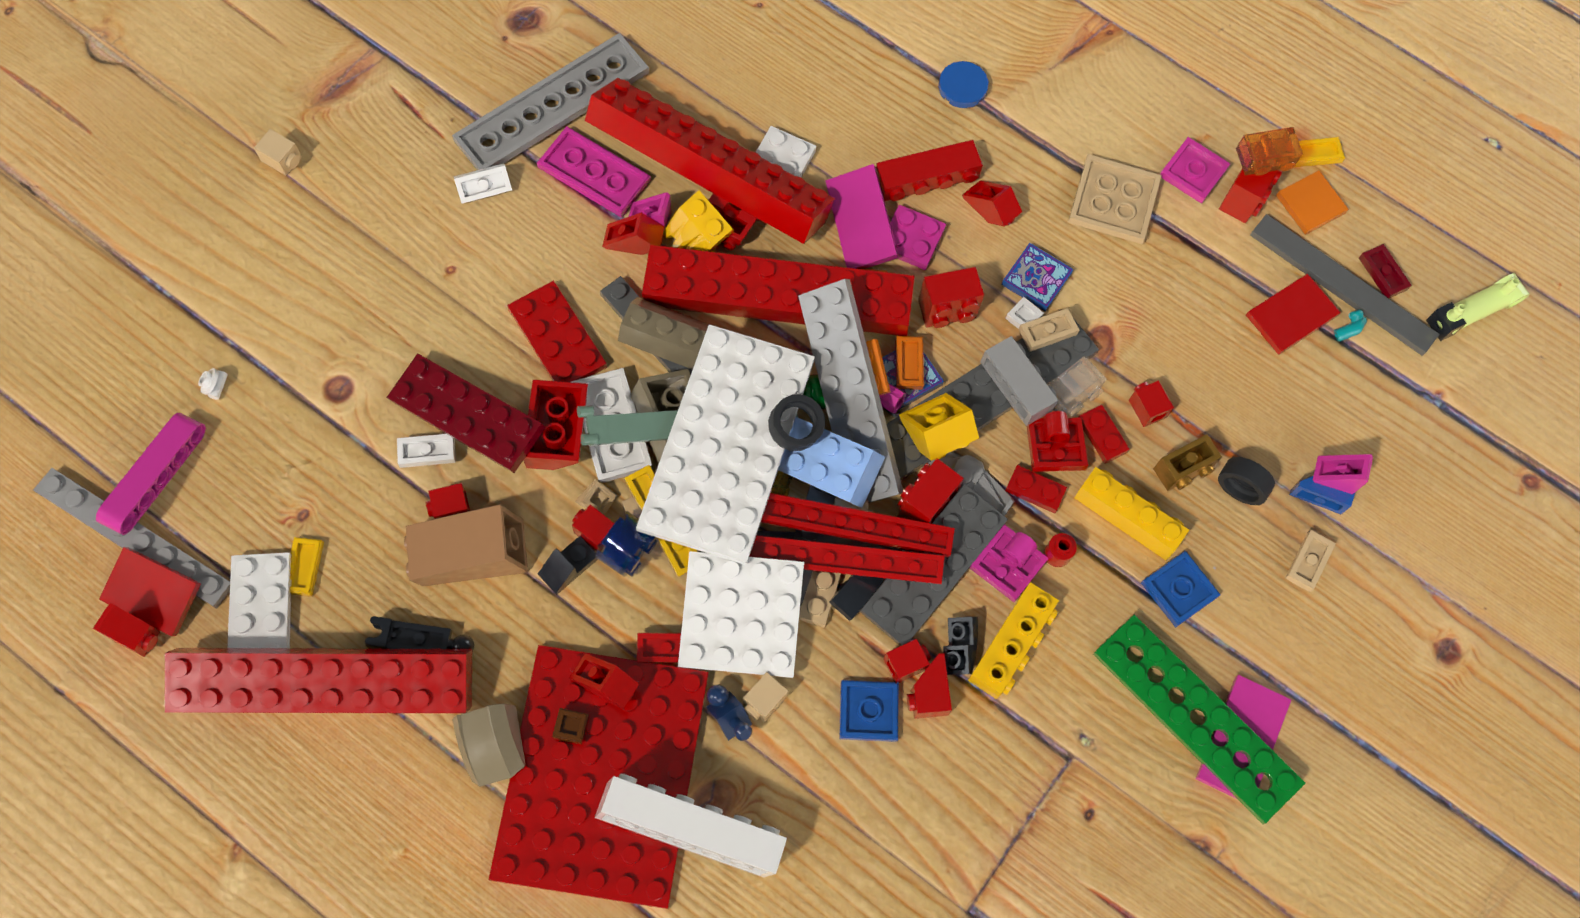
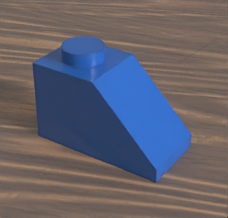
M1312 476L1295 485L1290 490L1289 495L1341 515L1352 506L1355 493L1350 494L1315 483Z

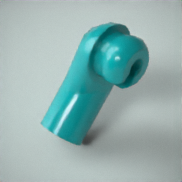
M1362 310L1350 312L1349 318L1351 322L1334 330V335L1338 342L1362 332L1367 323V318L1364 317Z

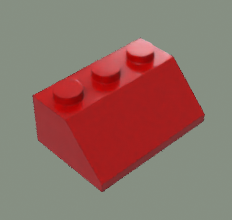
M533 379L528 416L541 422L545 429L523 460L526 468L557 470L579 463L584 417H578L577 407L586 406L588 384Z

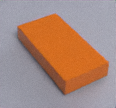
M896 336V388L923 390V337Z

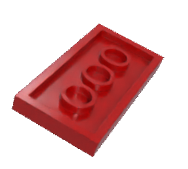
M554 280L507 305L509 312L552 381L572 382L593 376L607 368V363Z

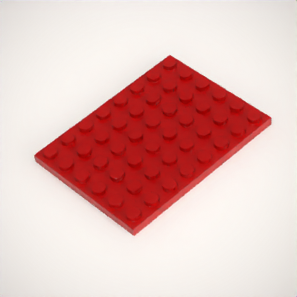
M538 645L520 728L525 766L509 780L488 880L668 909L679 847L595 818L607 782L613 776L619 777L620 774L637 779L636 784L648 788L649 784L662 787L666 790L665 794L676 798L680 794L688 797L709 672L586 653L618 666L639 683L632 699L622 709L604 701L569 678L586 652ZM559 708L589 714L582 745L553 739L552 736Z

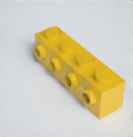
M1097 467L1094 468L1074 497L1165 561L1176 551L1189 532V529L1184 527L1183 522L1178 518L1168 516L1161 511L1157 504L1144 500L1137 495V492L1132 487L1122 485L1114 479L1110 472L1103 469L1100 470Z
M1030 582L968 681L995 699H998L1002 693L1008 695L1016 682L1012 679L1015 671L1019 670L1022 672L1030 659L1026 655L1031 646L1036 649L1045 634L1040 632L1044 624L1051 625L1059 611L1054 608L1059 600Z

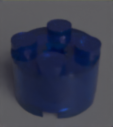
M626 511V519L624 520L620 517L602 541V544L606 546L603 553L597 550L595 557L623 577L627 574L633 577L642 565L640 563L642 555L645 552L650 554L658 540L655 536L637 531L636 526L639 518Z

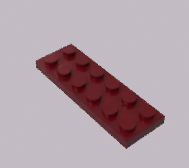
M418 353L386 397L394 404L512 473L516 472L545 429L541 422Z

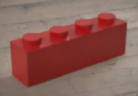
M973 140L876 163V171L884 202L889 200L898 201L905 196L913 194L923 195L930 190L938 188L947 189L954 184L962 182L971 183L979 179L983 167Z

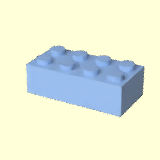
M795 417L789 436L796 439L807 437L811 433L812 423ZM824 429L820 438L811 447L802 451H789L785 449L778 470L862 508L885 457L872 449Z

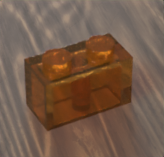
M1294 127L1243 135L1236 147L1245 175H1264L1269 171L1275 170L1288 171L1295 167L1303 155Z

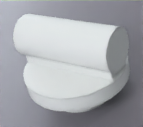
M214 368L203 372L198 382V385L201 386V393L208 395L212 399L219 400L228 374Z

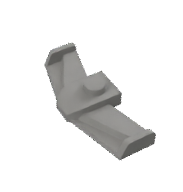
M952 452L939 459L964 478L959 490L966 484L1003 516L1006 515L1015 500L984 469L981 461L971 455L961 456Z

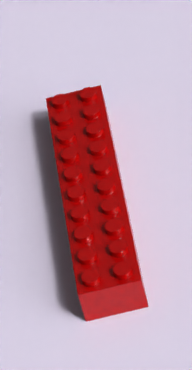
M616 78L591 95L585 118L587 123L800 243L805 244L826 223L835 200L826 191L808 184L803 178L794 176L783 170L781 166L763 159L758 153L745 149L736 141L720 135L715 129L706 127L695 121L693 117L675 110L670 104L657 100L650 93L639 90L627 80Z
M650 245L642 297L668 309L805 325L798 295L843 279H850L863 332L907 336L915 276Z
M176 648L165 653V713L464 714L472 707V649Z

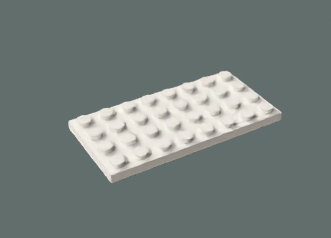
M709 325L636 530L747 565L785 450L772 439L769 432L768 419L771 411L783 398L792 394L803 395L815 356ZM797 407L786 409L780 419L781 426L788 435H790L798 411Z

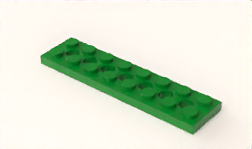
M1135 615L1094 652L1093 655L1263 825L1306 784ZM1137 648L1142 654L1141 661H1130L1126 654L1127 649ZM1151 668L1160 670L1163 675L1162 681L1159 683L1150 681L1147 676L1148 670ZM1171 689H1178L1182 692L1184 696L1182 703L1175 704L1171 702L1168 696ZM1192 710L1201 711L1205 716L1204 724H1194L1190 720V712ZM1214 731L1224 733L1226 736L1225 746L1219 747L1212 742L1211 735ZM1236 752L1246 755L1248 759L1246 768H1239L1234 764L1233 755ZM1257 774H1264L1268 777L1270 786L1267 790H1261L1256 786L1255 777Z

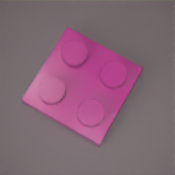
M1187 137L1161 171L1160 175H1162V179L1202 204L1226 172L1230 163Z
M899 205L890 222L899 256L897 259L926 270L946 224Z

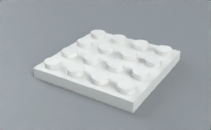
M689 551L678 667L764 675L767 672L771 676L794 678L804 562L749 557L747 565L709 553Z

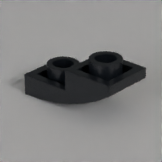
M851 575L840 586L829 603L850 621L863 608L886 578Z
M978 617L948 618L949 646H943L947 675L972 674L978 643Z

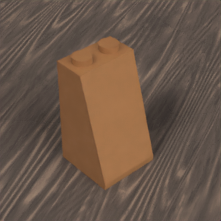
M502 505L406 526V536L404 537V545L408 554L406 573L410 581L420 586L528 572L524 521Z

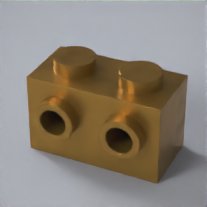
M1208 434L1162 457L1153 470L1167 492L1175 487L1181 490L1193 482L1192 478L1198 475L1204 478L1214 472V466L1222 456Z

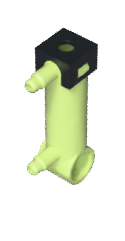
M1512 273L1494 285L1455 304L1451 302L1438 308L1426 321L1431 329L1440 334L1438 339L1442 341L1476 321L1501 309H1509L1517 305L1530 294L1516 274Z

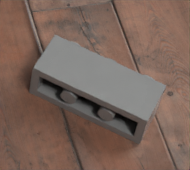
M1012 336L984 352L980 363L1026 426L1053 411L1059 401L1055 390L1045 383L1039 368L1029 361L1023 346L1020 343H1016Z

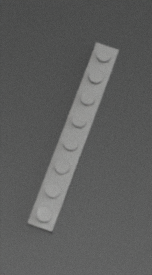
M51 468L33 489L36 493L121 548L129 547L201 583L196 596L217 609L230 592V581L138 522L126 535H122L96 522L97 511L104 501L55 469Z

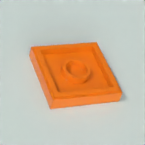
M1319 170L1278 191L1276 197L1305 235L1346 214L1349 210Z

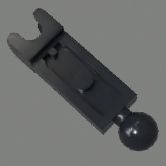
M376 616L371 617L370 622L375 629L382 630L378 637H368L365 639V645L369 649H472V652L474 650V641L470 636L459 635L451 639L452 630L450 628L392 621L389 618Z

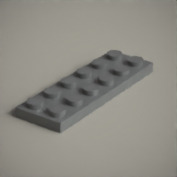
M964 484L932 523L955 528L951 556L949 558L944 557L942 584L886 579L859 612L900 646L908 643L1008 519Z

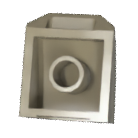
M505 703L488 705L484 708L456 715L452 719L463 762L472 782L479 787L511 778L525 766L516 706Z

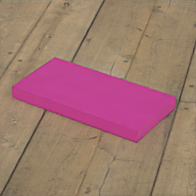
M568 126L565 127L537 162L538 168L621 218L651 181L650 175Z
M871 164L825 180L828 194L835 198L832 210L846 267L867 269L899 258L875 165Z
M1237 675L1225 704L1273 750L1291 699ZM1214 731L1211 738L1212 742L1219 747L1225 746L1226 736L1224 733ZM1236 752L1233 755V762L1237 767H1247L1248 759L1245 754ZM1201 763L1195 779L1236 798ZM1257 774L1255 777V784L1258 788L1264 774Z

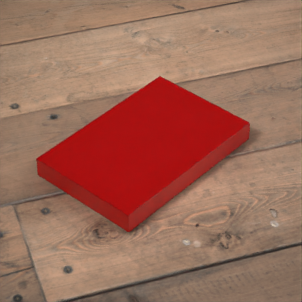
M1307 273L1248 311L1246 317L1275 352L1280 355L1338 317L1341 312Z
M123 547L99 600L106 604L112 603L170 636H177L201 583L129 547Z

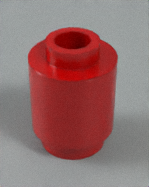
M1059 533L1054 535L1044 549V555L1048 557L1047 563L1053 567L1067 565L1077 551V544L1073 537L1068 534Z

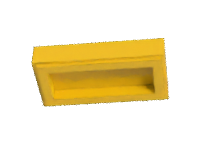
M1339 137L1291 141L1288 145L1294 167L1342 163L1345 159Z
M294 537L290 552L291 594L313 597L324 546L322 540Z

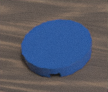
M959 61L945 67L940 75L938 88L943 99L946 98V100L950 101L949 104L952 106L969 108L976 106L985 98L989 82L986 73L981 67L971 62Z

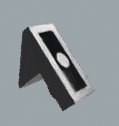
M579 536L561 552L556 548L538 572V576L557 595L595 563L599 556Z

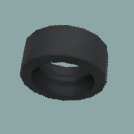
M792 394L783 398L771 411L768 419L769 432L772 439L781 448L789 451H802L811 447L822 435L825 427V416L820 405L812 398L802 394ZM797 407L804 410L810 416L813 427L807 437L796 439L789 436L783 430L780 419L786 409Z
M1232 457L1229 459L1218 476V482L1227 494L1249 505L1259 506L1264 504L1275 486V480L1266 468L1253 460L1243 457Z

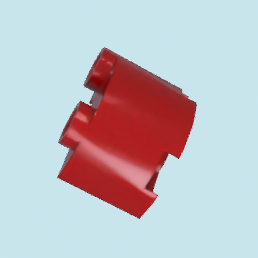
M713 193L708 199L709 202L734 229V232L722 241L721 244L729 250H734L736 246L741 244L757 218L744 210L734 209L728 201Z

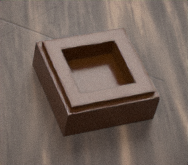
M559 708L552 736L553 739L582 745L589 714Z

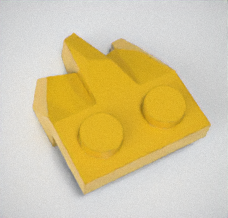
M698 190L678 208L664 230L663 236L667 239L673 237L676 239L671 246L673 248L715 252L717 250L716 247L733 233L734 229L703 193Z

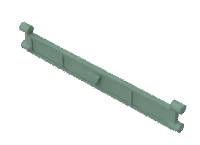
M592 405L578 406L577 415L579 418L585 417L588 433L581 435V444L593 446L668 440L678 410L594 416V407Z

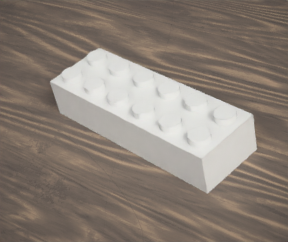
M620 774L619 777L613 776L607 782L595 818L761 877L776 874L787 840L786 837L779 835L780 830L767 825H763L762 828L752 826V820L743 816L734 815V818L722 815V809L712 805H706L705 808L694 805V799L678 794L676 798L665 794L666 790L656 785L649 784L648 788L636 784L637 779L625 774Z

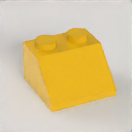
M947 393L899 414L900 420L918 451L931 461L936 460V458L941 459L947 453L958 448L967 447L971 442L979 439L972 409Z

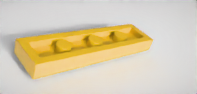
M650 465L624 478L641 511L655 476ZM656 537L676 575L680 577L687 573L689 551L697 552V550Z

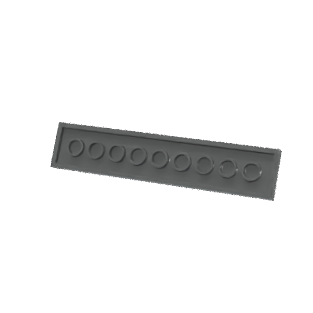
M1077 322L1076 324L1080 331L1076 336L1029 352L1023 338L1016 341V343H1020L1023 346L1029 361L1039 368L1041 377L1047 385L1087 361L1099 351L1098 347ZM982 364L914 406L916 407L947 393L972 409L977 431L1013 408ZM900 416L886 424L900 480L914 473L926 463L931 462V460L918 451L900 420Z

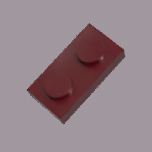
M1384 244L1360 255L1359 260L1382 294L1388 299L1407 291L1412 286Z

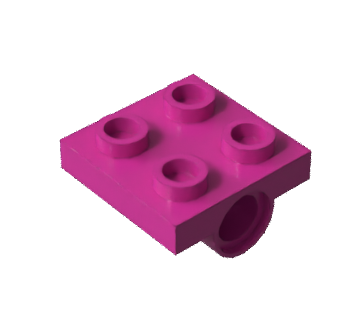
M1004 524L971 564L970 569L1012 602H1015L1046 563L1048 557L1037 550L1036 543L1028 535L1022 532L1015 533Z

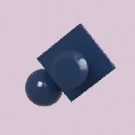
M713 685L707 692V700L710 704L706 708L718 722L727 740L729 741L733 737L740 741L749 739L752 735V728L750 727L752 722L742 704L724 686Z

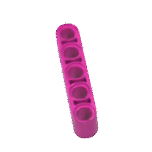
M182 413L174 414L100 506L96 514V522L122 535L129 533L200 443L206 431L205 425Z

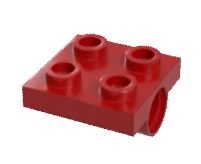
M1053 411L1026 426L1032 472L1087 470L1088 459L1081 417L1068 418L1066 412Z

